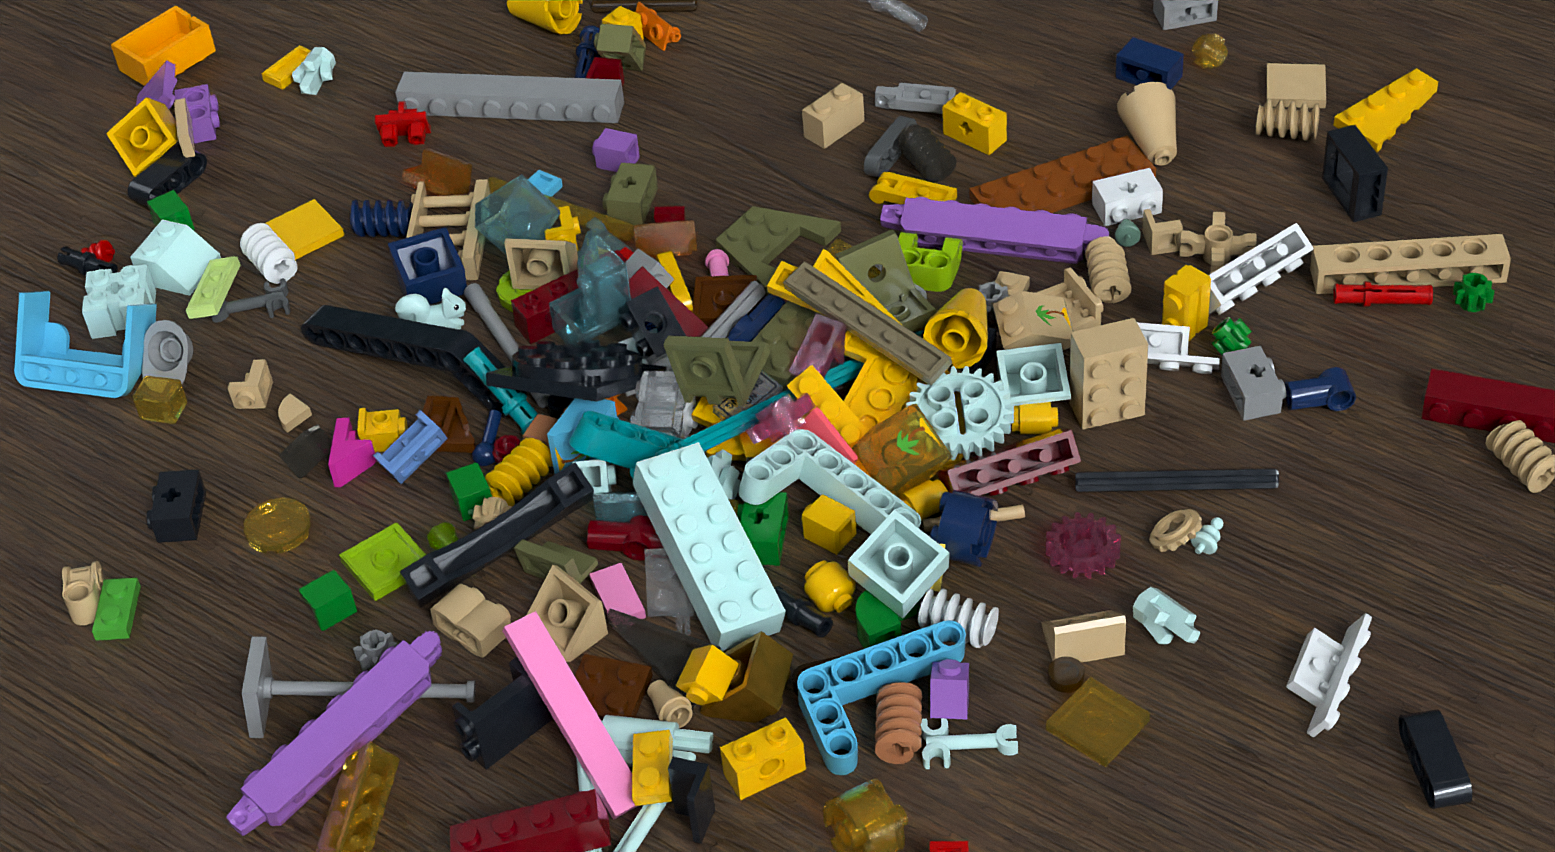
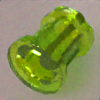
M448 522L434 526L427 536L429 545L437 550L459 540L454 526Z

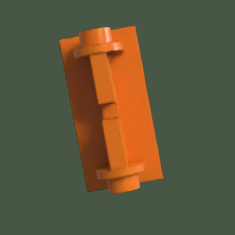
M641 2L637 3L635 12L641 15L644 37L663 51H665L667 43L678 42L681 39L679 28L671 26L659 17L655 10L647 8Z

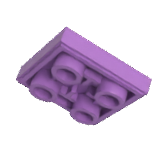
M168 60L165 61L138 93L136 106L148 97L165 104L170 109L175 100V95L172 93L177 83V78L174 77L175 64Z

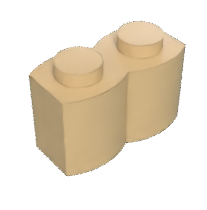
M463 584L457 585L430 609L433 625L440 632L455 641H459L468 651L482 658L506 638L502 630L505 626L511 624V615L503 605L485 600L484 595L477 588H470Z

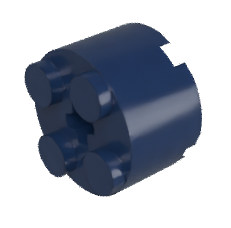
M954 490L952 493L944 492L939 506V510L942 512L940 523L933 526L930 538L938 544H946L945 549L949 552V560L981 567L983 563L979 557L987 558L996 530L997 521L991 520V510L998 512L997 500Z

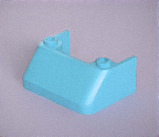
M50 291L19 292L14 372L17 381L21 385L110 398L123 397L131 392L142 374L144 337L149 326L156 322L157 304L127 305L126 331L122 355L69 349L70 335L67 328L60 323L49 322Z

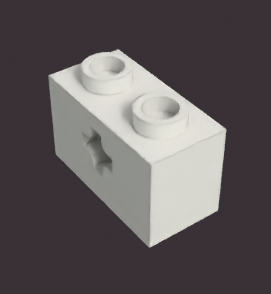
M1150 168L1093 181L1092 205L1104 226L1121 223L1123 219L1134 220L1142 218L1143 210L1150 209L1152 215L1162 213L1163 189Z

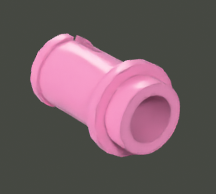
M720 249L710 251L705 258V264L710 271V276H729L727 268L729 265L728 255Z

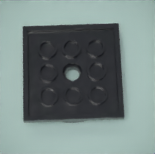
M587 339L581 340V345H555L553 341H538L536 346L518 347V352L512 355V366L487 372L486 386L597 402L665 380L667 367L642 363V356L637 352L627 350V344L610 343L608 346H600L599 340Z

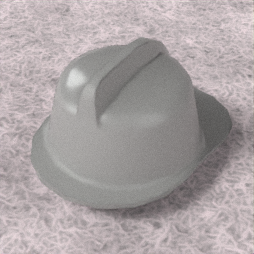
M156 321L149 326L144 337L143 380L148 389L159 395L172 394L181 387L185 381L187 365L193 357L192 341L184 333L183 329L173 321Z

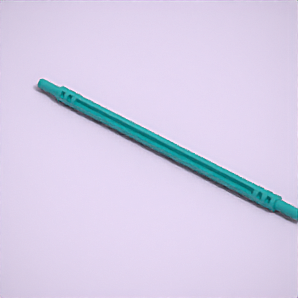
M924 330L916 331L914 333L922 338L921 335L924 332ZM850 359L820 375L835 389L857 378L864 363ZM789 389L656 452L655 456L698 442L703 451H707L802 404ZM635 466L630 468V475L633 479Z

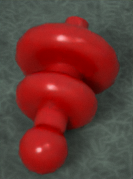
M100 240L98 243H92L89 248H82L80 252H91L96 255V258L111 262L115 249H113L109 241Z

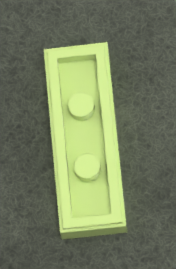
M233 256L209 261L186 308L189 319L218 315L241 266L238 257Z

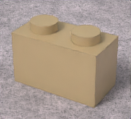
M841 83L802 110L804 137L825 149L863 123V94Z

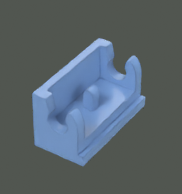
M421 410L415 414L418 419L382 455L379 452L373 455L377 462L400 484L448 439L443 431Z

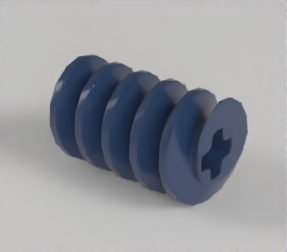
M353 200L350 210L351 229L358 237H364L366 234L370 237H376L378 233L381 237H387L389 234L392 237H399L401 233L406 237L413 203H410L409 208H406L404 200H399L397 208H394L392 200H387L386 207L383 208L381 200H376L374 208H371L369 200H364L363 207L360 208L358 200Z

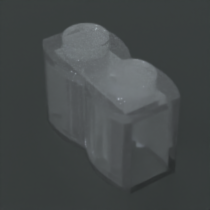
M644 371L641 381H638L636 384L635 393L639 402L636 411H633L631 414V423L680 438L683 426V410L686 403L684 402L674 372Z

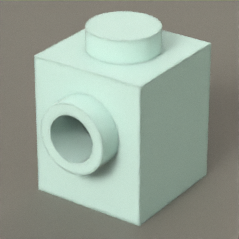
M600 459L575 461L593 487L594 494L611 492V485L617 484L615 464L609 465V462Z

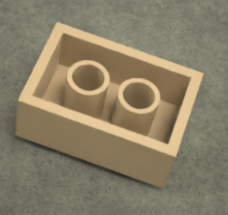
M1135 318L1071 332V399L1069 403L1082 430L1145 415L1148 342Z

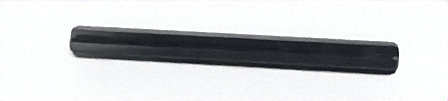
M1275 468L1077 472L1075 475V488L1077 492L1276 489L1279 485V473Z

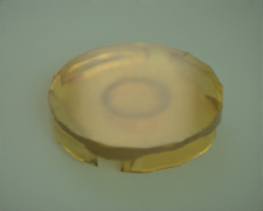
M285 497L270 499L258 504L249 512L244 521V534L250 546L258 552L267 553L266 550H275L276 554L285 553L298 547L306 540L309 535L308 529L311 525V517L305 505L296 499Z

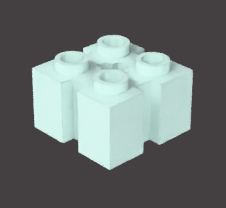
M147 264L129 265L123 267L119 273H112L111 269L87 272L85 283L87 296H84L82 314L91 338L116 336L117 330H125L127 305L155 304L156 289Z

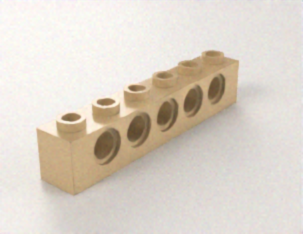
M1503 234L1313 246L1310 271L1316 294L1333 293L1335 283L1362 285L1364 281H1370L1371 285L1454 286L1455 282H1462L1463 275L1469 273L1483 274L1492 283L1507 282L1511 257Z

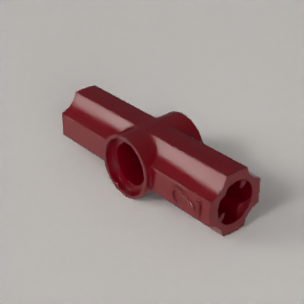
M634 516L629 522L590 520L588 549L621 551L628 558L638 561L647 560L652 554L667 555L648 516Z

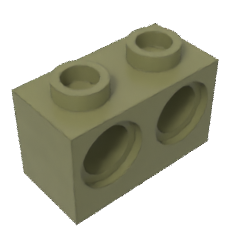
M601 24L600 31L596 33L594 39L595 49L602 58L621 59L624 70L642 71L646 43L633 26Z

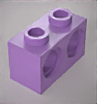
M208 84L174 90L175 100L182 98L186 100L192 119L194 143L217 139L216 128L220 127L217 112L219 111L216 94H210Z

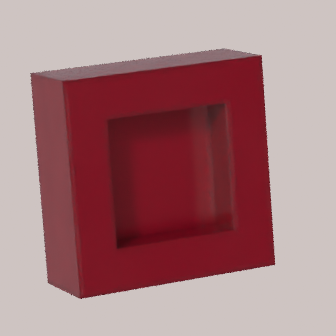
M685 206L655 207L654 219L657 237H687Z

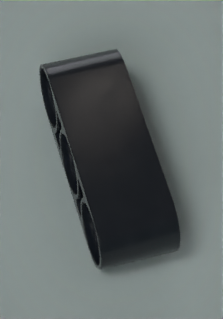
M176 145L130 182L127 191L128 196L131 200L148 207L147 201L174 190L178 194L204 173L207 166V158L204 154L195 151V156L185 158L181 146Z
M1436 709L1400 715L1398 720L1400 737L1429 807L1435 809L1471 803L1473 796L1471 781L1441 711Z

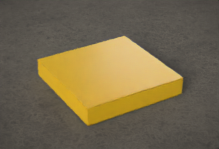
M315 199L265 223L293 251L295 260L344 236L343 228Z

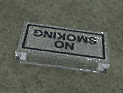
M762 370L745 406H738L737 400L734 398H724L721 405H713V413L723 421L783 392V386Z

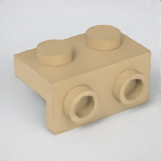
M1071 267L1064 269L1063 283L1036 292L1064 298L1073 331L1101 325L1103 304L1100 297L1091 292L1083 277L1078 276Z

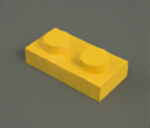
M670 730L633 734L632 800L635 806L672 801V790L668 773V766L673 757V737Z

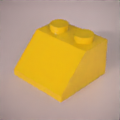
M148 97L141 101L106 133L134 177L157 161L178 142L175 118L165 104Z

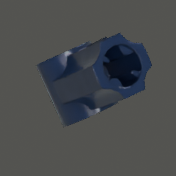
M1333 367L1323 371L1319 378L1285 382L1286 404L1289 410L1327 405L1330 410L1342 411L1351 407L1356 400V394L1346 371L1340 367Z

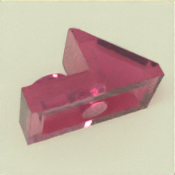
M816 314L789 372L797 377L810 365H813L820 375L825 378L832 362L843 365L846 325L837 320Z

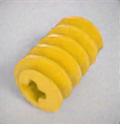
M523 439L519 446L512 449L511 454L506 455L502 462L494 467V470L486 474L485 479L490 487L492 497L502 498L507 502L508 506H514V500H521L524 495L523 492H529L532 489V484L535 485L540 482V476L548 474V467H553L550 449L537 439Z

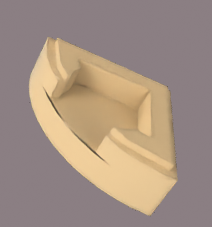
M292 394L287 395L282 400L278 409L281 425L287 433L312 416L310 407Z

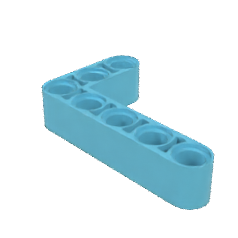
M951 620L942 621L808 668L799 675L797 681L799 706L823 761L830 772L836 775H847L854 771L858 763L857 738L842 705L876 694L883 685L898 682L907 683L930 675L933 662H941L946 659L961 662L965 654L966 640L965 629L961 624ZM951 641L956 644L948 646L944 645L943 642ZM911 653H919V654H921L922 656L915 658V657L909 656V654H911ZM877 665H886L889 668L881 670L875 667ZM848 676L855 678V680L849 682L841 679ZM814 688L821 690L819 693L815 694L807 692L808 690ZM829 718L833 719L835 722L831 724H823L820 721ZM838 749L849 751L845 755H837L833 752Z

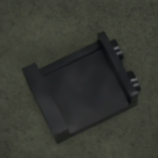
M518 657L509 662L513 682L477 709L469 711L460 702L452 706L456 719L453 725L459 733L462 742L459 744L460 750L469 761L473 762L476 760L486 770L553 719Z

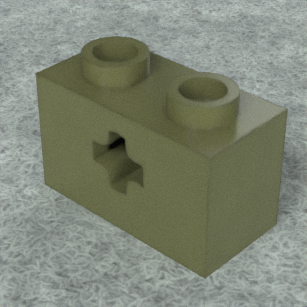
M621 162L617 173L612 175L609 192L605 193L603 197V209L607 210L609 223L644 225L658 189L655 165Z

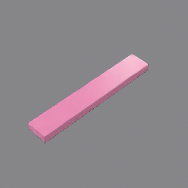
M535 611L505 626L502 632L613 820L636 808L637 806H635L632 800L631 770L537 612Z

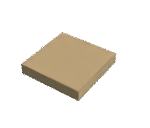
M1267 63L1266 101L1270 98L1273 107L1277 106L1279 100H1283L1284 107H1289L1291 101H1295L1296 108H1301L1303 103H1307L1308 108H1313L1315 104H1319V108H1326L1325 65Z

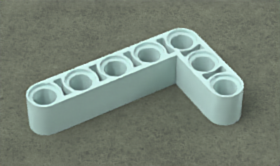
M797 429L792 431L745 465L738 493L741 499L749 504L759 505L765 503L794 481L800 479L820 496L823 494L855 510L856 523L870 534L880 526L894 509L916 527L920 528L921 517L914 509L809 430Z

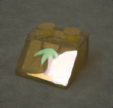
M912 404L873 426L852 447L869 475L898 498L901 493L926 480H930L953 457L917 404Z

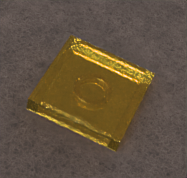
M1090 677L1046 721V730L1106 767L1150 721V712Z

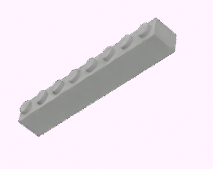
M404 72L395 92L398 103L399 101H406L408 109L417 108L418 112L426 111L428 116L618 123L624 105L621 80Z

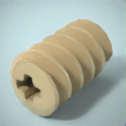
M1268 98L1264 106L1259 105L1256 135H1260L1264 127H1266L1267 135L1271 137L1275 130L1278 129L1280 138H1284L1287 131L1290 130L1292 139H1296L1299 132H1302L1304 141H1307L1312 133H1314L1316 140L1320 116L1319 104H1315L1312 111L1309 112L1307 103H1303L1300 110H1296L1295 101H1291L1288 109H1285L1283 100H1279L1274 108L1271 99Z
M1109 236L1094 239L1085 249L1091 292L1094 295H1098L1101 301L1105 303L1123 301L1131 293L1125 251L1122 246L1116 243L1115 239Z
M1517 420L1510 424L1500 425L1487 436L1485 443L1487 448L1493 451L1494 455L1502 461L1504 466L1510 469L1513 475L1519 478L1522 484L1527 486L1529 491L1533 493L1541 492L1552 483L1555 478V455H1552L1549 447L1543 446V441L1535 437L1532 430L1526 429L1523 421Z

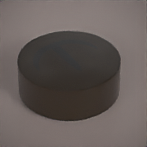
M1059 657L1050 663L1048 681L1053 689L1063 693H1071L1080 689L1084 683L1085 669L1079 660L1073 657Z

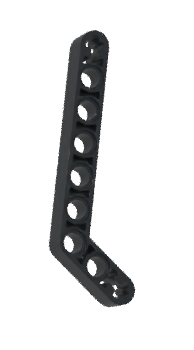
M322 305L301 325L303 335L315 345L449 371L489 410L501 412L502 418L508 416L502 412V403L469 365L463 361L470 352L479 346L480 350L497 369L505 368L470 332L330 305ZM516 390L518 393H519V392H522V393L527 394L526 391Z

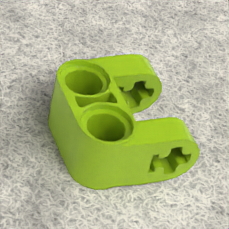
M901 232L898 240L913 283L926 291L942 292L948 290L953 284L961 262L962 239L946 237L942 250L917 248L918 235L916 233Z

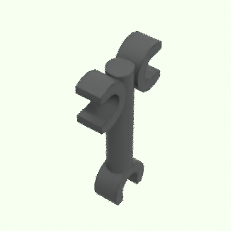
M284 278L280 279L281 284L276 288H271L269 282H265L264 290L266 294L229 302L224 300L218 315L211 316L212 321L221 322L231 313L266 307L270 318H274V311L279 308H283L286 315H289L291 308L286 298L289 293L286 280Z

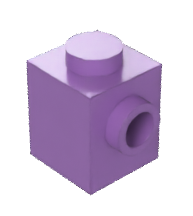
M605 128L599 138L595 139L592 146L596 167L617 172L621 162L636 164L640 158L637 134Z
M953 659L933 662L930 677V718L967 719L969 707V663H960Z

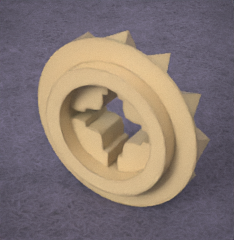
M1192 509L1174 511L1163 517L1155 525L1149 540L1154 549H1158L1160 552H1166L1169 549L1175 551L1178 546H1186L1188 540L1195 539L1196 532L1202 528V518L1197 511Z

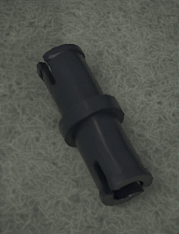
M64 246L60 250L67 253V255L58 253L57 260L59 264L75 268L80 274L85 276L87 272L99 269H111L112 273L118 272V267L115 263L96 258V255L91 252L82 253Z
M774 587L790 623L796 626L802 625L820 638L825 637L830 632L833 625L831 617L813 608L807 599H798L783 590L782 587Z

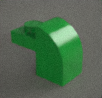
M865 590L856 603L857 635L863 648L865 649L902 636L900 621L919 614L920 600L902 619L868 590Z

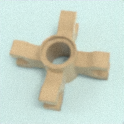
M1213 212L1212 225L1206 228L1204 235H1198L1191 231H1181L1180 243L1189 244H1180V256L1189 257L1195 254H1203L1205 262L1211 265V274L1231 260V255L1241 256L1255 248L1247 246H1256V233L1233 236V231L1225 225V212Z

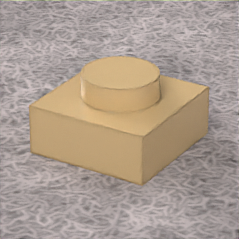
M1000 271L995 283L1001 287L1007 286L1008 296H1011L1019 291H1027L1030 286V277Z

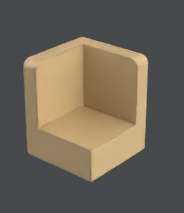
M1143 210L1142 232L1151 255L1180 251V244H1182L1180 243L1181 231H1183L1181 221L1174 220L1155 223L1151 210Z

